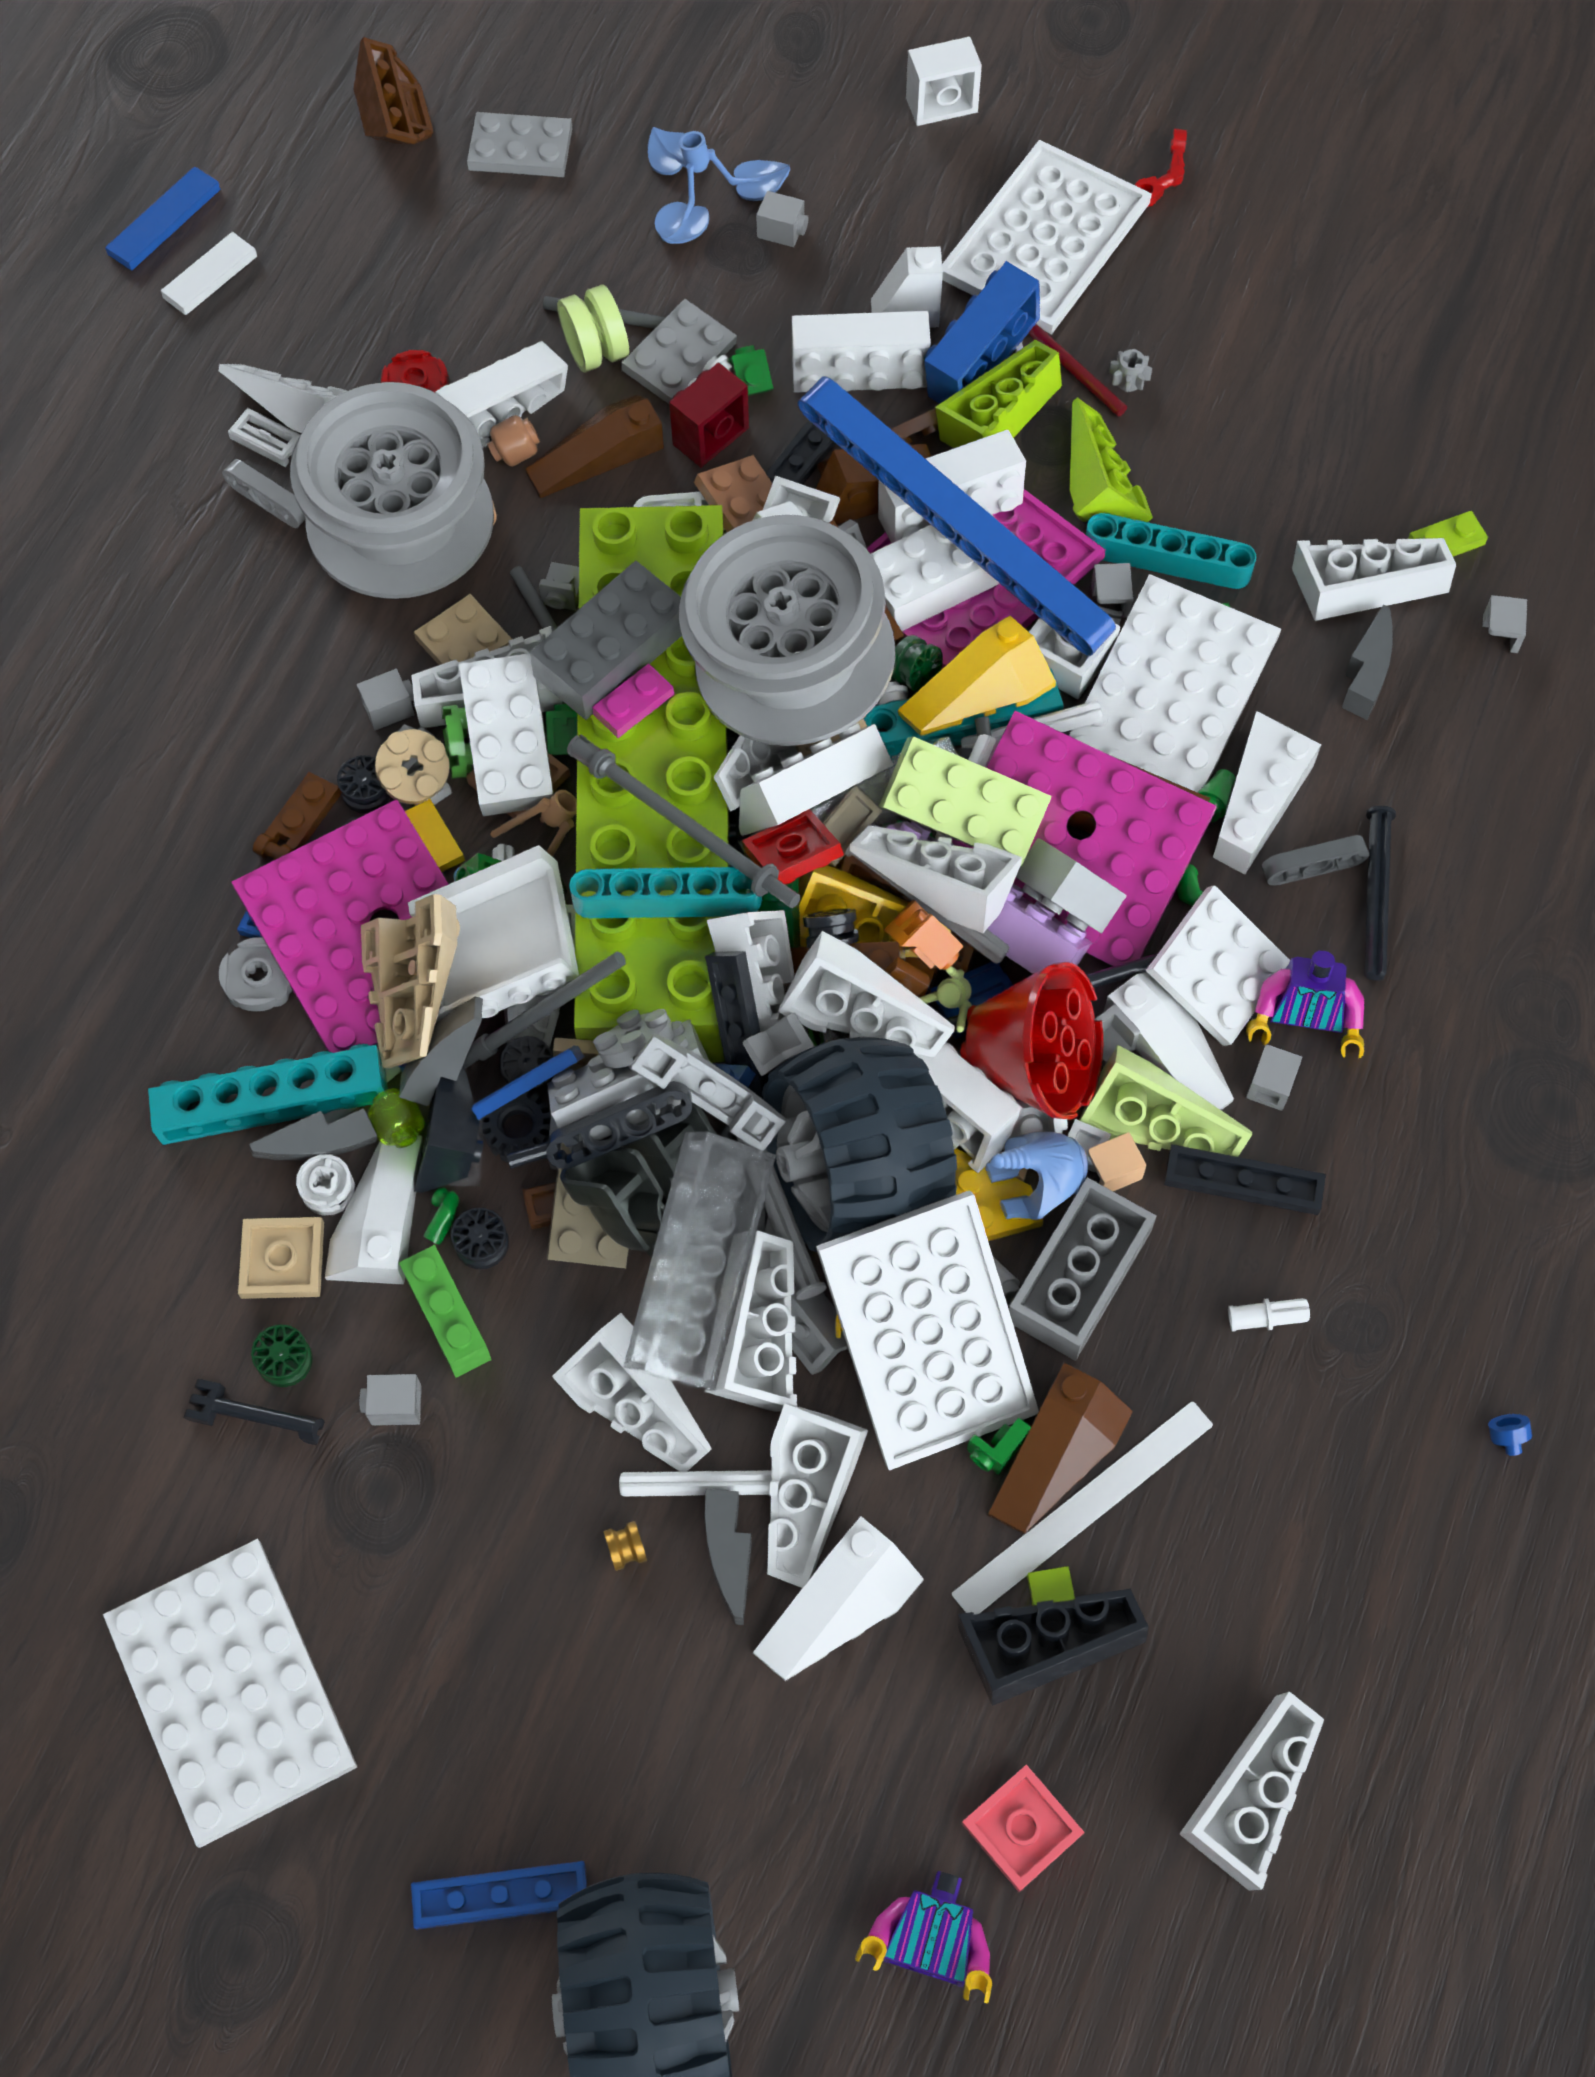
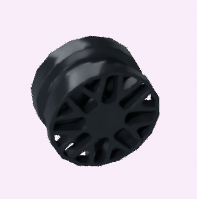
M359 755L350 758L342 764L337 775V783L344 803L351 810L358 813H370L386 805L390 799V796L381 786L376 776V758L369 755Z
M850 908L833 909L828 912L819 911L804 915L803 924L804 927L808 928L809 936L806 938L807 948H811L822 931L846 944L860 941L858 930L854 929L853 923L857 920L856 910Z
M522 1036L514 1039L506 1045L500 1055L499 1070L502 1078L507 1084L511 1083L552 1059V1050L544 1041L537 1037ZM546 1081L542 1082L541 1084L537 1085L536 1087H534V1088H532V1089H536V1088L540 1087V1086H541L542 1084H544Z
M472 1208L463 1212L455 1220L451 1229V1240L458 1258L468 1267L474 1269L491 1268L497 1265L508 1251L509 1237L503 1220L497 1213L487 1208Z

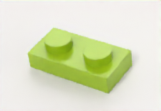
M1471 510L1413 531L1409 534L1408 539L1444 538L1452 556H1456L1485 545L1488 536Z

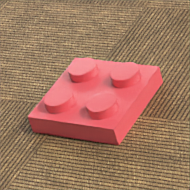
M1027 1764L961 1823L1018 1892L1024 1889L1085 1833Z

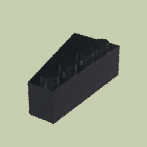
M1131 1589L1077 1596L1074 1600L1053 1602V1600L1037 1602V1605L1014 1609L1011 1606L995 1608L993 1612L974 1614V1612L958 1614L959 1632L992 1706L1145 1643L1149 1627Z

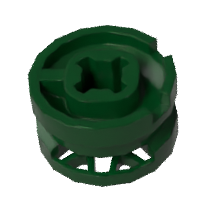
M910 635L905 637L895 647V664L891 679L902 685L907 684L909 689L918 692L941 671L943 663L941 649L933 644H927L925 640L918 636Z
M278 1324L268 1327L259 1333L253 1342L251 1350L252 1362L266 1382L277 1387H289L299 1383L310 1371L313 1361L311 1348L299 1330L290 1325ZM260 1342L261 1345L256 1347L257 1343Z

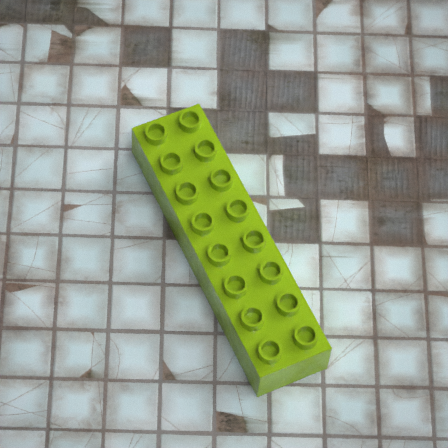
M722 505L580 508L579 609L634 561L639 562L681 597L685 583L700 557L716 540L724 535ZM681 636L650 663L673 686L674 695L619 738L593 714L587 720L578 714L577 735L582 734L601 750L608 749L615 754L617 766L729 844V808L714 779L716 772L728 755V727L721 723L706 705L697 682L695 661L685 645L683 636ZM577 760L576 873L585 869L730 867L729 863L610 778L603 777L597 779L591 775L589 768ZM704 889L697 893L700 895H708L711 894L713 891ZM628 890L620 893V895L631 896L635 892ZM663 890L658 894L667 896L674 892L672 890ZM587 891L582 893L581 896L589 897L596 894V892ZM576 913L575 956L579 976L617 951L622 953L626 960V964L575 997L574 1029L576 1039L594 1041L600 1034L608 1032L619 1025L617 1019L628 1011L638 1010L640 1015L657 1009H665L671 1022L681 1021L682 1023L686 1020H691L710 1062H725L705 959L706 955L716 952L707 920L720 917L584 918Z

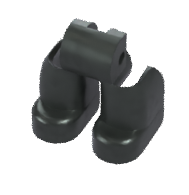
M692 1102L691 1113L683 1121L573 1168L562 1169L560 1180L572 1200L582 1206H588L602 1229L616 1243L628 1249L646 1252L655 1262L667 1269L679 1270L693 1255L694 1247L699 1242H706L718 1230L717 1225L707 1210V1195L704 1187L696 1176L704 1175L719 1180L724 1174L727 1159L725 1150L704 1111ZM648 1119L641 1121L635 1125H643L648 1121Z

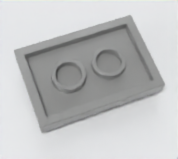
M476 112L467 159L468 169L471 171L564 177L572 133V120L570 118Z
M684 299L622 362V371L669 404L678 391L685 390L690 381L702 373L704 366L713 356L719 358L725 355L736 344L737 335Z

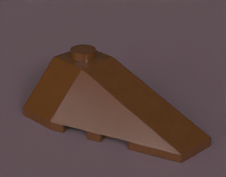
M638 395L631 396L601 409L526 468V474L539 497H545L664 449L662 422L648 398Z

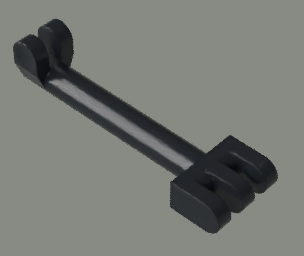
M197 1379L195 1388L202 1392H207V1397L192 1394L189 1400L190 1404L202 1407V1411L186 1409L183 1417L192 1422L212 1426L216 1414H222L296 1431L303 1442L311 1445H317L320 1437L317 1432L323 1429L325 1423L322 1418L309 1415L300 1416L225 1399L223 1395L226 1388L222 1384L203 1379Z

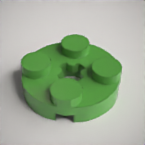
M457 704L442 706V719L446 720L447 727L443 730L445 751L449 758V769H451L450 776L451 779L463 778L472 771L473 764L470 743H464V738H467L466 729H468L465 707L458 708Z

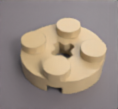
M415 729L394 732L379 748L375 763L376 776L381 786L391 798L405 804H420L434 797L444 788L449 775V758L444 744L427 732ZM410 758L418 759V764L423 765V770H418L414 776L407 775V768L402 767L403 761L409 762Z

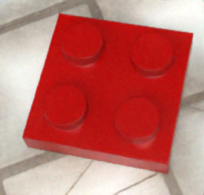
M810 809L777 826L767 828L742 840L746 854L755 864L761 868L767 864H773L779 870L778 880L783 884L792 883L798 877L817 868L825 867L831 861L844 856L841 843Z

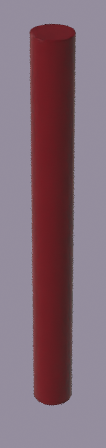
M1035 324L1028 335L1032 339L1059 352L1060 364L1118 417L1123 415L1127 410V405L1039 325Z

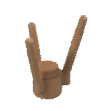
M558 790L551 798H543L537 805L493 830L491 836L495 838L541 812L540 822L546 823L551 827L559 826L560 828L546 851L553 857L566 833L574 827L572 818L577 814V799L566 790Z

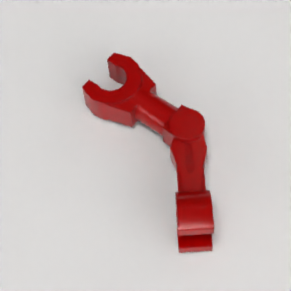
M1174 129L1173 139H1171L1170 144L1172 162L1167 173L1158 179L1156 176L1140 179L1135 184V186L1152 194L1150 204L1147 207L1153 206L1163 196L1165 189L1182 183L1185 173L1183 155L1186 146L1187 130Z

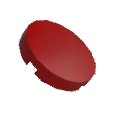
M409 350L397 354L392 358V362L387 367L385 365L382 370L381 383L397 382L412 384L435 393V391L443 386L449 385V376L444 362L439 357L437 359L430 352L424 350Z

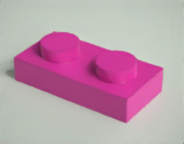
M648 663L592 707L593 715L619 738L674 695V688Z

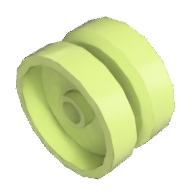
M602 284L588 289L585 293L584 302L575 294L558 300L557 307L561 327L570 352L582 372L585 373L600 367L602 354L610 362L628 357L629 343L624 323L617 304L605 285Z

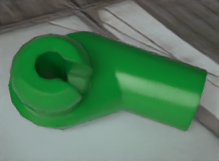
M1188 864L1176 888V892L1180 901L1193 907L1204 891L1200 890L1198 870L1195 866Z
M445 1187L438 1188L432 1196L431 1202L435 1207H438V1210L423 1234L426 1239L438 1245H441L451 1228L459 1205L458 1195L454 1191L449 1192Z

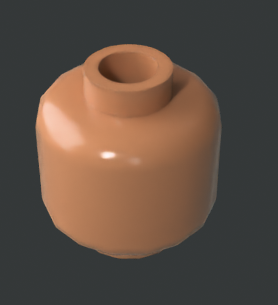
M513 415L490 429L492 441L487 443L497 462L503 459L508 466H516L537 453L536 444L541 441L528 418L522 419L518 415Z

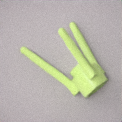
M950 966L946 969V972L951 977L943 980L938 985L937 991L919 998L926 1004L939 1000L944 1007H958L960 1010L956 1030L961 1033L964 1031L967 1012L971 1006L968 999L972 991L968 980L963 977L964 971Z

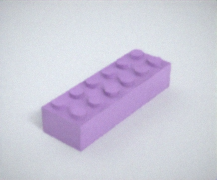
M905 821L890 824L887 829L913 832L917 836V840L938 842L929 836L931 833L929 828L913 821L911 823ZM1012 884L1001 913L987 928L1008 944L1009 950L1006 956L1033 974L1057 962H1070L1078 966L1092 944L1090 940L1085 938L1087 932H1084L1069 921L1065 925L1054 918V911L1039 901H1036L1035 904L1022 897L1024 891L1017 885Z

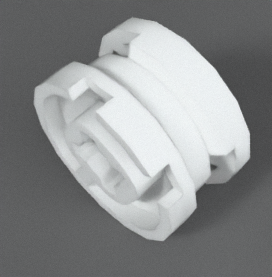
M330 1154L317 1155L308 1159L301 1166L297 1174L296 1186L305 1205L312 1212L322 1216L335 1215L344 1211L355 1192V1182L347 1164L339 1157Z

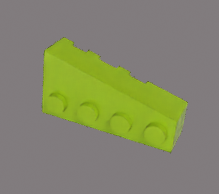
M1034 340L937 405L935 408L940 440L952 448H957L1008 429L1014 438L1062 386L1059 352Z

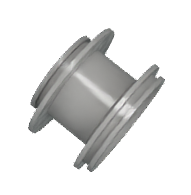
M384 382L364 385L344 392L330 400L314 414L305 426L295 445L291 458L290 478L292 489L299 507L306 516V533L312 553L320 566L333 579L345 587L372 597L391 599L410 598L434 592L464 575L481 557L491 537L494 523V507L490 490L483 478L485 465L480 438L467 416L440 395L423 387L406 383Z
M775 515L747 522L716 540L700 557L685 583L679 606V622L685 645L695 661L696 678L701 695L708 708L721 723L745 738L764 744L794 746L815 743L833 737L852 727L874 708L886 691L894 670L895 641L889 619L885 614V590L880 570L874 558L858 540L828 522L801 515Z

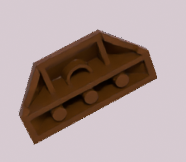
M363 37L360 41L353 90L365 136L396 144H416L430 138L434 131L420 83L407 65L396 56L397 52L392 45Z

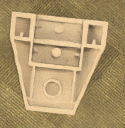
M432 894L416 901L415 916L410 919L377 918L361 925L362 965L364 973H371L374 991H370L368 995L370 1004H375L378 1007L381 1023H376L374 1026L383 1068L390 1069L426 1057L460 932V924L456 917V906L439 894Z

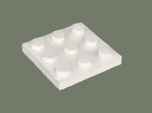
M1214 885L1204 890L1146 971L1223 1046L1232 1045L1254 1014L1263 982L1280 969H1286L1290 960Z

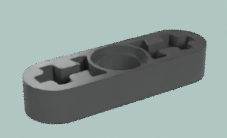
M1355 835L1276 854L1263 862L1262 869L1268 884L1275 886L1357 866L1369 857V852L1363 837Z

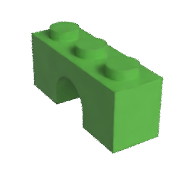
M433 1245L399 1262L403 1274L455 1378L492 1360L487 1346L436 1246Z

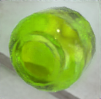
M388 1089L379 1093L373 1099V1104L368 1111V1117L380 1143L387 1146L395 1145L397 1148H405L416 1142L417 1136L424 1128L425 1121L416 1102L399 1098L400 1089Z

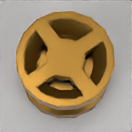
M635 1521L627 1523L622 1530L608 1529L603 1531L615 1571L624 1569L626 1563L631 1561L638 1563L647 1561Z

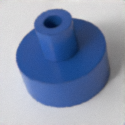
M1501 1415L1493 1418L1488 1423L1491 1442L1496 1445L1505 1446L1507 1455L1515 1456L1521 1454V1444L1532 1438L1530 1419L1525 1415Z

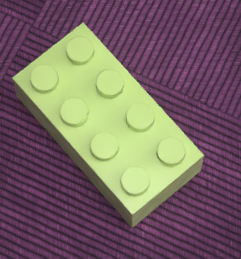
M912 736L907 737L878 807L974 847L975 842L988 844L1022 857L1020 866H1022L1052 796Z

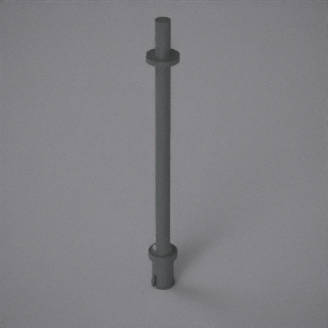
M582 734L575 736L570 741L567 747L568 755L587 766L591 775L597 779L603 777L610 778L753 881L751 890L754 894L763 896L769 892L790 908H794L799 903L800 895L778 880L779 870L775 865L767 864L763 868L759 867L617 766L615 754L608 749L601 750Z

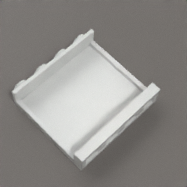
M539 845L408 902L409 913L412 917L415 916V902L432 894L442 895L456 906V917L460 924V932L436 1024L457 1007L475 996L483 998L482 1018H489L505 1008L515 1004L526 1003L532 997L548 990L562 988L567 982L579 976L558 862Z

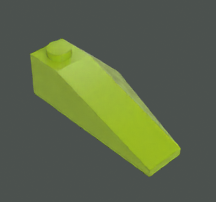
M1077 397L1072 402L1070 493L1074 502V513L1083 522L1089 521L1093 515L1099 513L1149 522L1153 517L1146 497L1140 486L1135 485L1133 487L1127 477L1131 469L1127 462L1123 461L1113 450L1116 442L1100 413Z

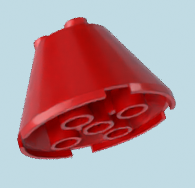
M1057 962L1043 968L985 1002L970 1006L967 1012L966 1041L963 1042L960 1050L961 1057L970 1065L981 1069L987 1079L1000 1090L1010 1093L1013 1097L1055 1119L1069 1120L1076 1118L1078 1114L1075 1112L1081 1106H1088L1094 1096L1103 1060L1102 1020H1095L1091 1001H1096L1097 996L1092 983L1085 972L1077 965L1070 962Z

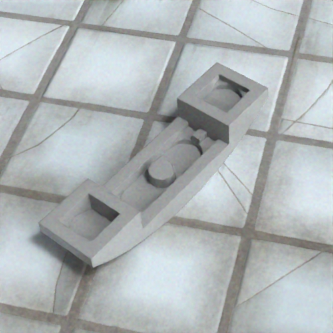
M652 1035L631 1064V1069L663 1089L672 1081L681 1082L686 1085L691 1091L694 1104L729 1125L731 1133L761 1152L766 1149L786 1122V1119L779 1112L732 1076L692 1051L659 1035Z

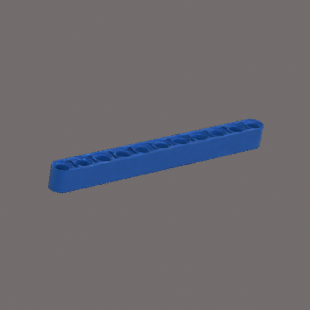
M822 376L797 402L800 411L810 422L1078 651L1087 656L1093 655L1116 630L1114 621L1105 611L831 378Z

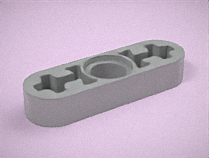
M234 459L222 471L224 479L234 490L289 526L298 528L305 520L306 516L299 507L295 495L241 460Z

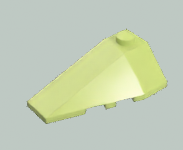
M1117 1045L1102 1069L1094 1096L1089 1105L1084 1107L1079 1121L1110 1133V1140L1130 1132L1135 1143L1148 1145V1149L1161 1151V1148L1170 1150L1171 1144L1238 1157L1252 1136L1251 1130L1153 1063Z

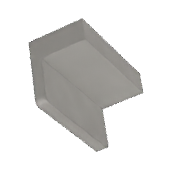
M794 1286V1294L791 1295V1316H795L792 1350L813 1375L821 1372L840 1351L848 1349L843 1331L841 1332V1338H836L835 1336L837 1311L825 1294L822 1292L809 1299L797 1300L795 1294L798 1292V1289Z

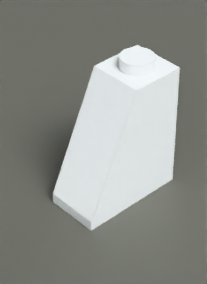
M941 247L906 248L871 298L872 313L928 311L929 328L939 327L943 276Z

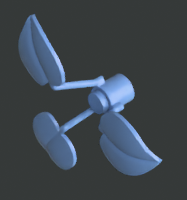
M653 127L648 142V158L652 169L662 175H673L679 172L683 166L686 167L689 194L688 204L673 202L658 211L655 218L656 231L663 242L680 244L696 239L706 230L709 224L708 210L702 206H694V173L704 171L710 160H712L731 185H737V194L749 201L763 200L767 191L776 193L790 172V165L765 160L747 161L735 168V177H733L716 157L714 149H707L705 137L701 132H668Z

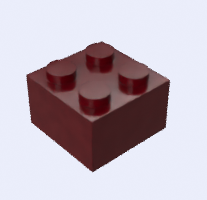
M719 362L709 370L700 373L696 381L685 390L678 391L669 402L672 444L700 468L749 429L748 385Z

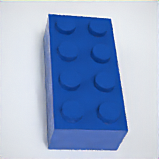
M1008 261L998 271L994 270L989 275L985 287L979 295H973L965 307V312L958 320H953L948 325L942 340L937 345H932L927 351L924 363L928 397L939 404L1006 360L1040 319L1039 280Z

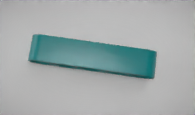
M1107 513L1095 514L1087 523L1086 535L1105 549L1103 561L1117 564L1130 563L1131 567L1232 589L1243 588L1251 580L1256 562V552L1248 544Z
M734 867L585 869L575 873L569 884L573 908L578 915L584 918L723 917L757 912L762 903V896H757L753 891L745 895L737 893L740 889L751 890L753 881ZM704 889L713 891L711 894L708 895H700L697 893ZM628 890L635 892L631 896L620 895V893ZM663 890H672L674 892L667 896L658 894ZM587 891L596 892V894L589 897L581 896L582 893Z

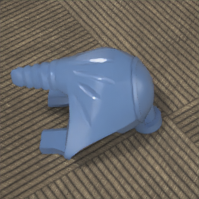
M1033 1132L1008 1139L1005 1143V1152L993 1156L991 1162L986 1163L985 1169L991 1183L1015 1178L1019 1175L1020 1169L1031 1168L1037 1171L1039 1182L1031 1196L1026 1195L1000 1200V1205L1006 1219L1026 1218L1039 1220L1071 1195L1078 1193L1086 1180L1088 1160L1083 1147L1074 1138L1057 1132Z

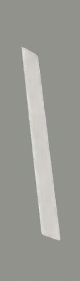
M1190 1402L952 1592L954 1599L966 1613L974 1612V1614H980L1026 1577L1028 1573L1036 1569L1213 1426L1212 1422L1194 1402Z

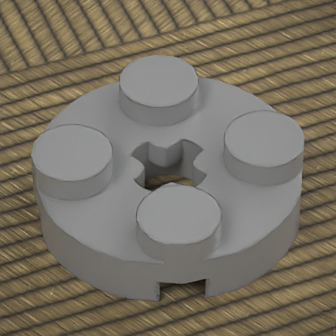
M262 937L246 939L237 944L238 948L230 955L227 953L224 956L219 967V981L232 1005L247 1011H265L273 1007L282 1006L287 1002L292 989ZM256 968H262L263 972L267 974L260 981L248 978L249 974H255Z
M657 1009L640 1015L638 1010H631L622 1014L617 1019L619 1025L597 1036L593 1043L606 1067L621 1068L632 1064L634 1061L632 1057L641 1052L653 1034L671 1041L675 1033L665 1009Z

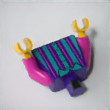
M1317 951L1313 954L1312 959L1294 957L1290 960L1286 969H1280L1263 982L1254 1011L1258 1013L1257 1018L1252 1019L1246 1026L1250 1042L1253 1033L1258 1029H1263L1262 1044L1266 1045L1269 1043L1271 1032L1267 1021L1270 1016L1273 1023L1343 1033L1344 1028H1348L1347 1034L1341 1041L1342 1056L1345 1058L1346 1046L1350 1043L1357 1044L1359 1046V1058L1363 1056L1364 1040L1359 1035V1029H1363L1364 997L1355 981L1346 978V966L1343 963L1335 962V958L1331 953Z
M937 1871L931 1895L913 1891L911 1897L897 1898L877 1916L868 1936L861 1942L855 1959L858 1962L863 1954L874 1956L876 1963L873 1970L875 1971L880 1968L882 1962H886L960 1987L964 1986L963 1998L969 2001L970 1990L979 1989L984 1993V2003H988L990 1999L992 1980L989 1976V1948L982 1924L972 1918L973 1909L956 1904L962 1879L957 1876Z

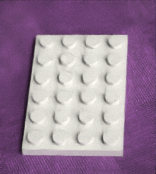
M1039 140L943 262L942 280L971 295L978 296L985 287L989 275L994 270L998 271L1008 261L1040 281V319L1036 324L1052 335L1150 204L1152 194Z
M1149 574L1085 702L1086 704L1098 701L1103 720L1095 724L1073 729L1069 736L1106 754L1198 792L1209 781L1273 650L1281 628Z
M970 1190L816 1246L884 1462L889 1470L966 1442L974 1434L979 1437L1000 1429L1004 1424H1013L1017 1418L1024 1420L1039 1413L977 1202Z
M258 1539L103 1614L197 1847L201 1848L358 1767L266 1553Z

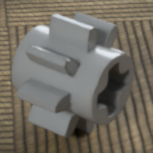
M1136 349L1126 350L1125 352L1119 351L1117 361H1111L1109 373L1113 375L1112 385H1118L1125 392L1137 389L1143 390L1144 381L1151 379L1152 368L1148 366L1149 356H1144Z

